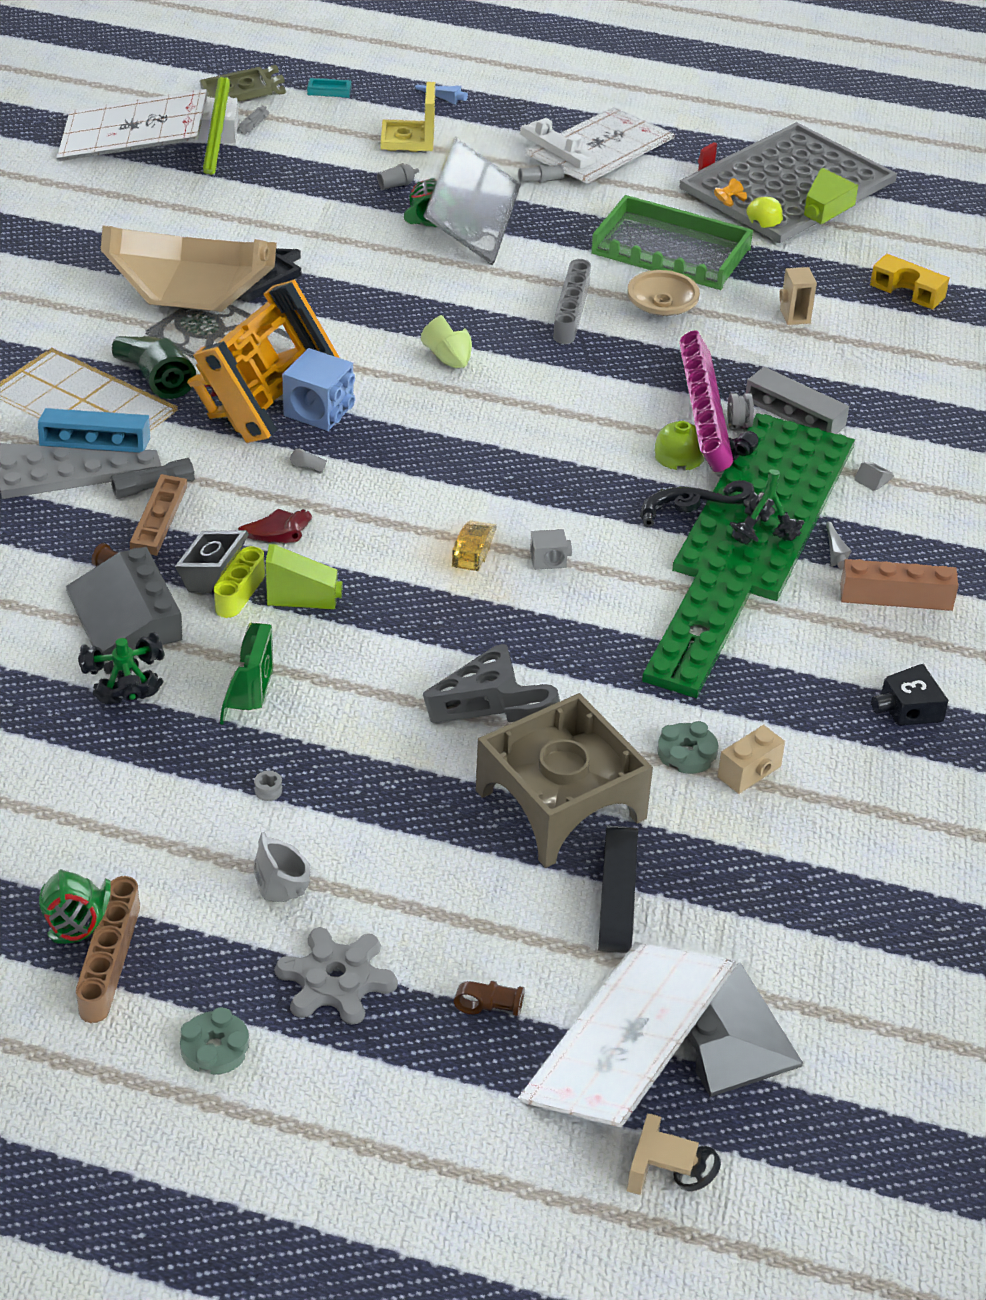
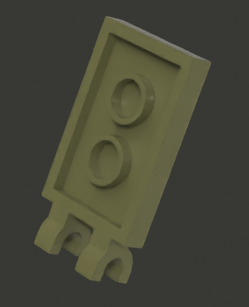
M277 65L269 66L267 69L256 67L200 80L201 89H206L205 96L215 98L217 82L220 77H227L230 80L228 97L238 98V102L271 95L273 91L279 95L286 94L284 86L277 87L278 84L285 82L283 75L271 77L274 73L279 72Z

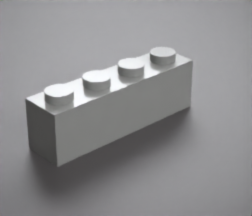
M763 367L747 380L746 393L752 394L753 404L787 421L819 428L834 434H838L846 427L849 406L767 367Z

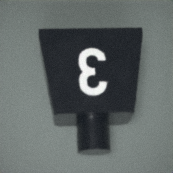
M919 664L887 676L883 682L881 695L873 696L871 705L876 714L889 711L896 724L903 726L944 722L949 700L926 666Z

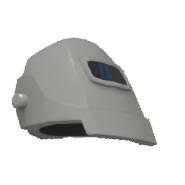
M261 832L254 861V873L262 897L269 901L286 902L304 895L310 882L309 862L294 846L279 839L269 838L265 832Z

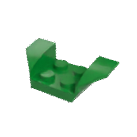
M248 623L240 651V662H244V667L239 666L230 680L221 709L220 724H224L228 708L248 711L262 708L274 669L272 625Z

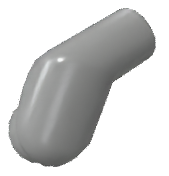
M300 448L295 449L290 455L291 463L294 466L308 467L319 472H323L327 460L307 453Z

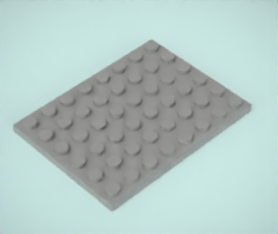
M796 122L681 179L679 188L689 195L704 201L706 204L715 207L722 213L735 218L740 223H744L755 229V231L766 235L773 241L782 243L818 223L804 216L807 194L821 168H825L859 185L856 202L895 182L897 173ZM734 178L741 182L744 188L743 192L747 193V199L743 202L733 195L731 196L733 206L729 207L724 205L715 196L714 190L715 188L723 189ZM768 196L775 198L781 205L783 220L780 224L767 228L761 227L757 220L751 223L747 216L746 209L748 205L759 197Z

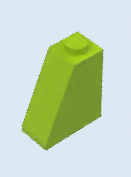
M821 168L807 194L804 216L822 225L856 204L859 185L825 168Z
M269 544L266 557L267 605L335 609L336 599L342 598L343 582L338 581L337 569L278 545Z

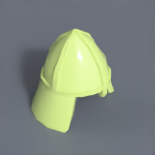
M442 315L433 319L425 326L421 333V342L443 364L453 368H465L468 365L471 357L472 342L466 328L463 331L453 332Z

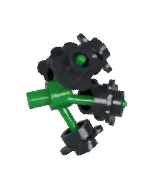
M151 632L148 637H140L136 643L135 650L128 647L127 639L119 638L115 641L116 648L109 655H104L99 647H88L86 644L81 645L78 663L83 674L91 672L92 675H96L102 669H104L106 674H111L109 679H100L93 686L95 690H93L92 694L102 703H121L122 699L120 697H123L125 701L151 697L158 692L164 682L162 678H158L157 673H153L151 670L141 672L138 668L139 662L134 658V656H138L141 661L146 662L148 665L153 664L156 659L159 661L164 659L163 645L159 640L158 634L155 632Z

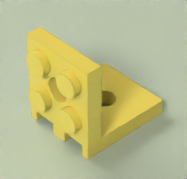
M435 82L426 83L425 121L383 119L380 149L388 151L408 150L410 152L433 151Z

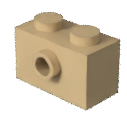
M809 267L786 268L783 289L779 291V299L781 302L780 310L787 325L811 324L817 282Z
M763 724L721 751L717 777L738 794L742 793L781 767L785 740Z

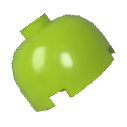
M686 421L672 422L665 425L657 434L654 446L655 458L662 466L677 470V466H686L685 470H691L699 467L704 462L705 457L700 451L695 425Z

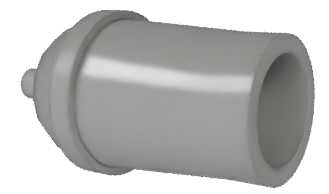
M398 164L396 167L378 172V184L382 190L403 185L407 186L414 180L415 174L419 173V169H413L408 164Z

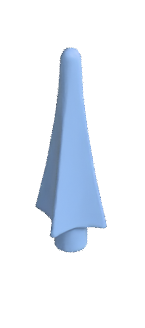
M415 85V89L426 92V85ZM435 86V96L456 105L458 100L466 101L468 98V94L461 91L462 86Z

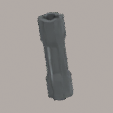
M188 457L156 468L112 475L110 478L113 493L116 499L135 495L143 490L155 488L161 474L185 478L187 482L194 481L193 464Z

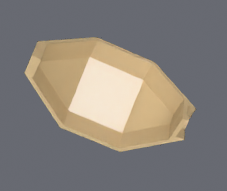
M113 226L102 227L101 251L145 301L151 305L222 312L275 267L276 242H267L259 239H254V242H236L150 233Z

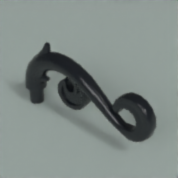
M745 480L733 481L725 486L723 490L724 495L693 487L660 489L644 501L641 506L640 517L646 527L653 526L656 511L661 509L662 505L674 501L677 511L685 513L698 509L701 505V500L727 504H743V501L748 499L752 492H755L754 486ZM733 492H742L738 495L729 496Z

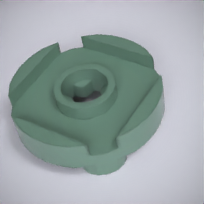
M695 721L693 723L665 725L658 740L657 752L660 760L669 767L670 763L678 767V772L695 774L706 771L711 767V762L717 758L719 745L715 735L708 730V725L701 721ZM683 746L693 747V750H688L686 747Z
M220 1007L214 1011L202 1013L189 1022L184 1023L181 1027V1055L184 1062L195 1071L200 1072L199 1068L203 1070H210V1074L213 1075L228 1073L239 1067L246 1058L245 1053L250 1044L249 1031L245 1023L237 1016L232 1015V1012L227 1008ZM211 1039L221 1040L220 1046H215L213 1043L207 1045V1043Z

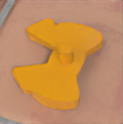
M734 178L723 189L715 188L714 190L715 196L724 205L729 207L733 206L731 199L733 195L743 202L747 199V193L743 192L744 188L741 182Z

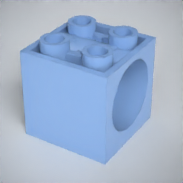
M308 348L282 374L283 410L285 417L329 431L354 406L355 395L353 393L355 374H353V362Z

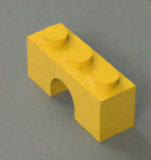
M886 253L873 265L870 286L888 293H892L897 288H908L914 291L912 302L933 310L946 297L950 277Z

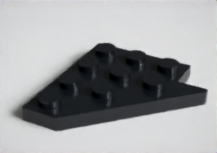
M276 248L275 267L239 298L248 303L264 295L263 293L272 286L302 276L301 267L293 263L301 259V250Z

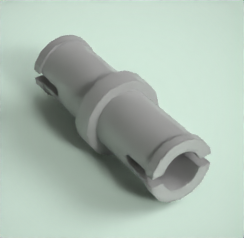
M537 165L534 168L518 169L519 182L538 181L539 183H544L545 180H562L564 178V168L562 165L550 167Z

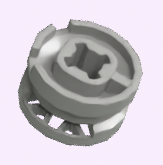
M730 393L727 404L728 423H732V425H729V429H737L738 427L748 429L752 427L754 417L752 394L744 393L743 396H738L737 393Z

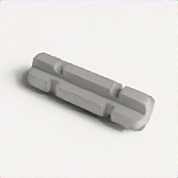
M266 106L258 107L239 124L241 133L246 134L253 130V127L255 128L269 115Z

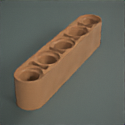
M120 876L111 881L108 906L104 917L94 930L77 983L78 1011L81 1019L85 1022H100L110 1012L140 912L138 883L129 876Z

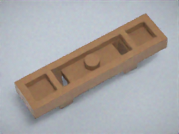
M160 475L131 538L130 550L147 546L151 555H158L187 489V479Z

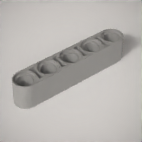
M575 259L570 262L556 309L553 339L561 344H568L575 340L589 290L591 263L584 259Z

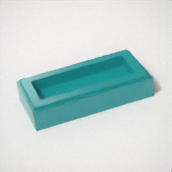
M310 78L307 95L349 98L352 81Z

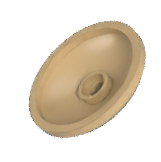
M653 270L643 272L632 278L628 284L627 294L631 302L642 311L659 316H673L692 309L699 301L700 290L691 278L683 274L667 270Z

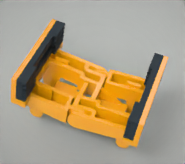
M295 280L272 286L263 293L268 301L235 327L234 330L230 331L221 341L214 345L201 347L193 355L197 361L196 367L201 374L193 376L187 383L195 389L208 411L209 419L227 417L235 431L242 435L246 443L268 439L277 431L266 410L274 403V400L283 394L282 374L308 348L340 358ZM283 325L296 348L277 354L267 336ZM205 387H211L212 392L209 394ZM217 396L223 405L216 406L212 397Z

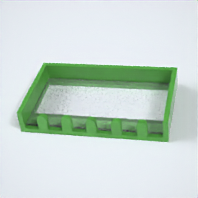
M624 195L593 233L591 254L651 271L667 270L677 272L691 278L697 284L722 290L723 284L747 251L751 250L753 230Z

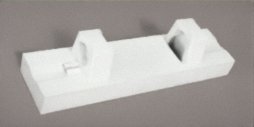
M548 118L531 122L520 128V135L579 169L596 163L597 155L582 147L581 137L575 135L566 138L552 130V121Z

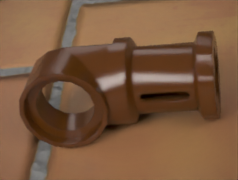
M465 981L459 984L453 1002L459 1011L466 1014L474 1015L481 1012L482 1009L491 1011L495 1008L512 1012L514 1016H520L525 987L519 986L516 989L501 986L496 981H490L489 985ZM463 995L473 996L478 1001L468 1000Z

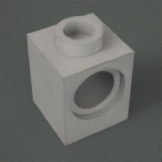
M564 529L531 531L530 555L534 570L567 568V556H572L571 540H566Z

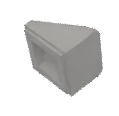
M864 462L859 467L855 481L876 491L889 482L894 474L875 463Z

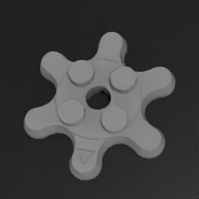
M317 927L308 936V945L312 950L309 955L301 958L284 956L275 965L276 977L284 981H295L302 987V990L295 995L290 1004L291 1013L302 1018L312 1015L321 1006L329 1005L338 1009L340 1017L345 1023L358 1024L365 1018V1009L361 1004V998L369 992L388 994L395 991L398 986V980L391 970L379 969L370 965V960L381 949L378 938L373 934H364L356 942L344 945L334 942L327 929ZM337 967L344 973L339 977L328 975L329 972L336 970Z

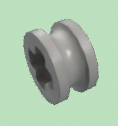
M263 771L257 774L254 780L256 796L263 801H273L279 798L282 794L281 776L274 771Z

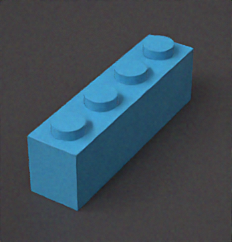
M45 408L38 420L39 446L140 453L145 451L150 440L149 415Z

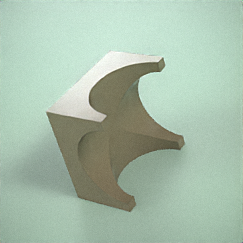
M581 693L478 738L476 792L482 798L493 793V788L498 783L516 798L531 824L538 848V860L545 868L556 863L558 852L570 832L582 820L603 807L613 804H625L629 808L630 817L637 824L647 819L653 766Z

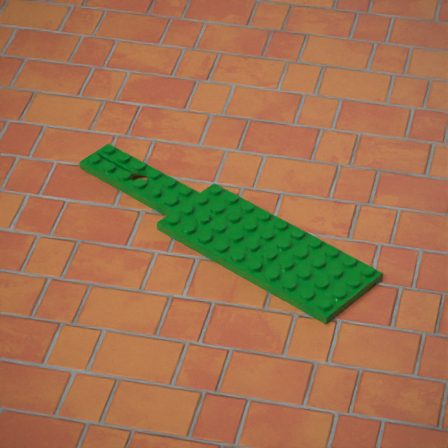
M756 414L752 427H749L747 431H752L758 436V447L751 455H740L733 461L731 466L722 474L713 492L724 495L723 490L726 485L733 481L745 480L754 486L757 495L760 492L765 493L769 470H778L780 475L776 494L784 512H788L790 518L804 520L805 523L800 529L801 534L792 541H784L778 536H773L774 529L780 523L777 517L779 513L774 504L772 507L775 509V513L769 516L768 521L763 522L760 519L753 527L759 541L751 540L748 545L741 544L731 536L733 528L730 526V523L744 522L747 516H749L744 513L746 507L743 504L707 501L676 556L672 571L695 577L644 670L642 682L690 697H698L750 594L778 601L854 448L855 439L842 434L823 431L819 428L797 424L793 421L778 419L767 414ZM733 492L729 496L738 495L742 492ZM701 625L709 631H704L700 636H696L689 632V627Z

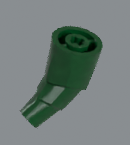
M117 336L112 343L113 356L117 359L134 363L139 367L151 390L157 396L164 399H175L191 390L192 387L189 386L187 381L196 375L195 367L170 339H159L150 336Z

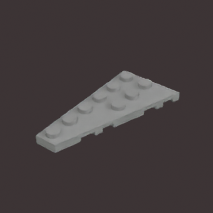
M0 443V492L2 499L109 483L111 482L110 477L112 475L129 471L139 472L162 465L157 450H145L138 453Z

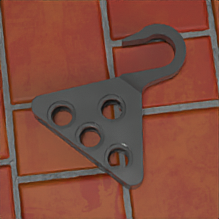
M505 644L492 647L423 693L427 712L432 723L502 713L506 714L508 722H515L560 702L558 690L552 685L521 686L517 684L508 646ZM493 659L496 660V661H493V662H490V663H485V662L488 661V660H493ZM470 673H476V674H474V675H472V676L463 677V676H465V675H467V674H470ZM454 687L453 689L442 691L445 688ZM460 704L455 708L447 709L449 706Z

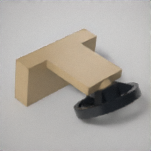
M647 1113L631 1165L627 1192L641 1195L650 1165L674 1171V1180L684 1191H697L711 1183L721 1167V1159L717 1152L709 1146L698 1147V1142L659 1132L661 1117ZM712 1154L714 1155L713 1167L703 1178L702 1173L707 1166L705 1161ZM685 1174L690 1177H696L698 1182L692 1184L681 1183L680 1175Z

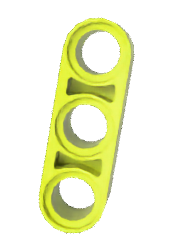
M255 546L243 548L215 584V612L218 616L231 618L239 614L265 577L264 552L261 548Z

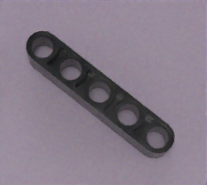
M606 826L598 951L631 954L638 828Z

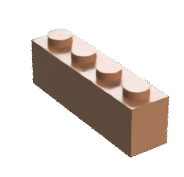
M845 559L840 582L841 602L953 611L959 586L957 568Z

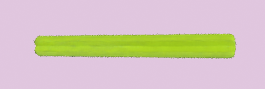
M220 77L217 82L203 164V172L205 174L213 175L216 171L230 88V80L227 77Z

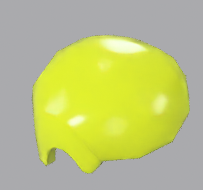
M772 197L756 198L746 209L750 222L754 223V220H757L763 228L776 226L783 220L781 205Z

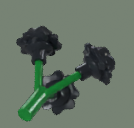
M769 470L765 493L760 492L757 495L755 492H752L749 498L743 501V505L746 507L744 513L749 515L744 522L730 523V526L733 528L731 536L741 544L748 545L751 540L759 541L753 527L760 519L763 522L768 521L769 516L775 513V509L772 507L774 504L779 513L777 517L780 523L774 529L773 536H778L784 541H792L797 536H800V529L805 523L804 520L790 518L788 512H784L776 494L780 475L778 470Z

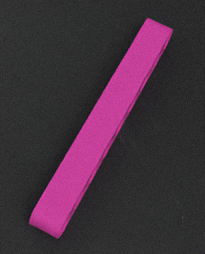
M693 330L684 334L679 344L700 451L714 472H721L731 466L733 456L711 353L700 333Z

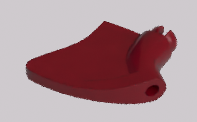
M277 509L263 519L240 526L238 530H247L249 534L247 538L277 543L297 542L302 537L301 530L311 522L312 515L305 509L295 513Z

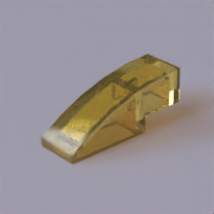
M473 520L467 521L460 531L452 550V567L479 571L482 562L485 563L497 524Z

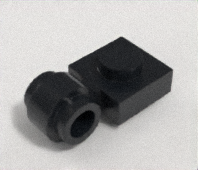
M746 431L741 433L738 438H729L733 461L740 455H751L758 447L759 438L754 432Z

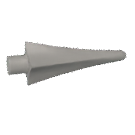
M827 522L826 528L829 536L831 567L838 565L840 569H843L844 560L848 559L852 551L838 535L833 524Z

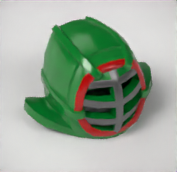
M435 178L417 182L409 194L411 207L404 211L403 216L407 223H423L424 226L437 227L423 217L437 182ZM440 187L436 198L443 201L447 209L457 207L447 191ZM435 201L432 206V212L442 224L446 221V213L442 204Z
M63 869L58 870L47 883H44L39 896V907L51 928L47 933L48 937L55 943L63 944L76 943L91 935L105 915L111 893L110 880L105 878L101 889H99L88 878L66 870L63 871ZM90 918V922H89L88 926H87V927L84 926V925L86 924V922L88 921V919Z

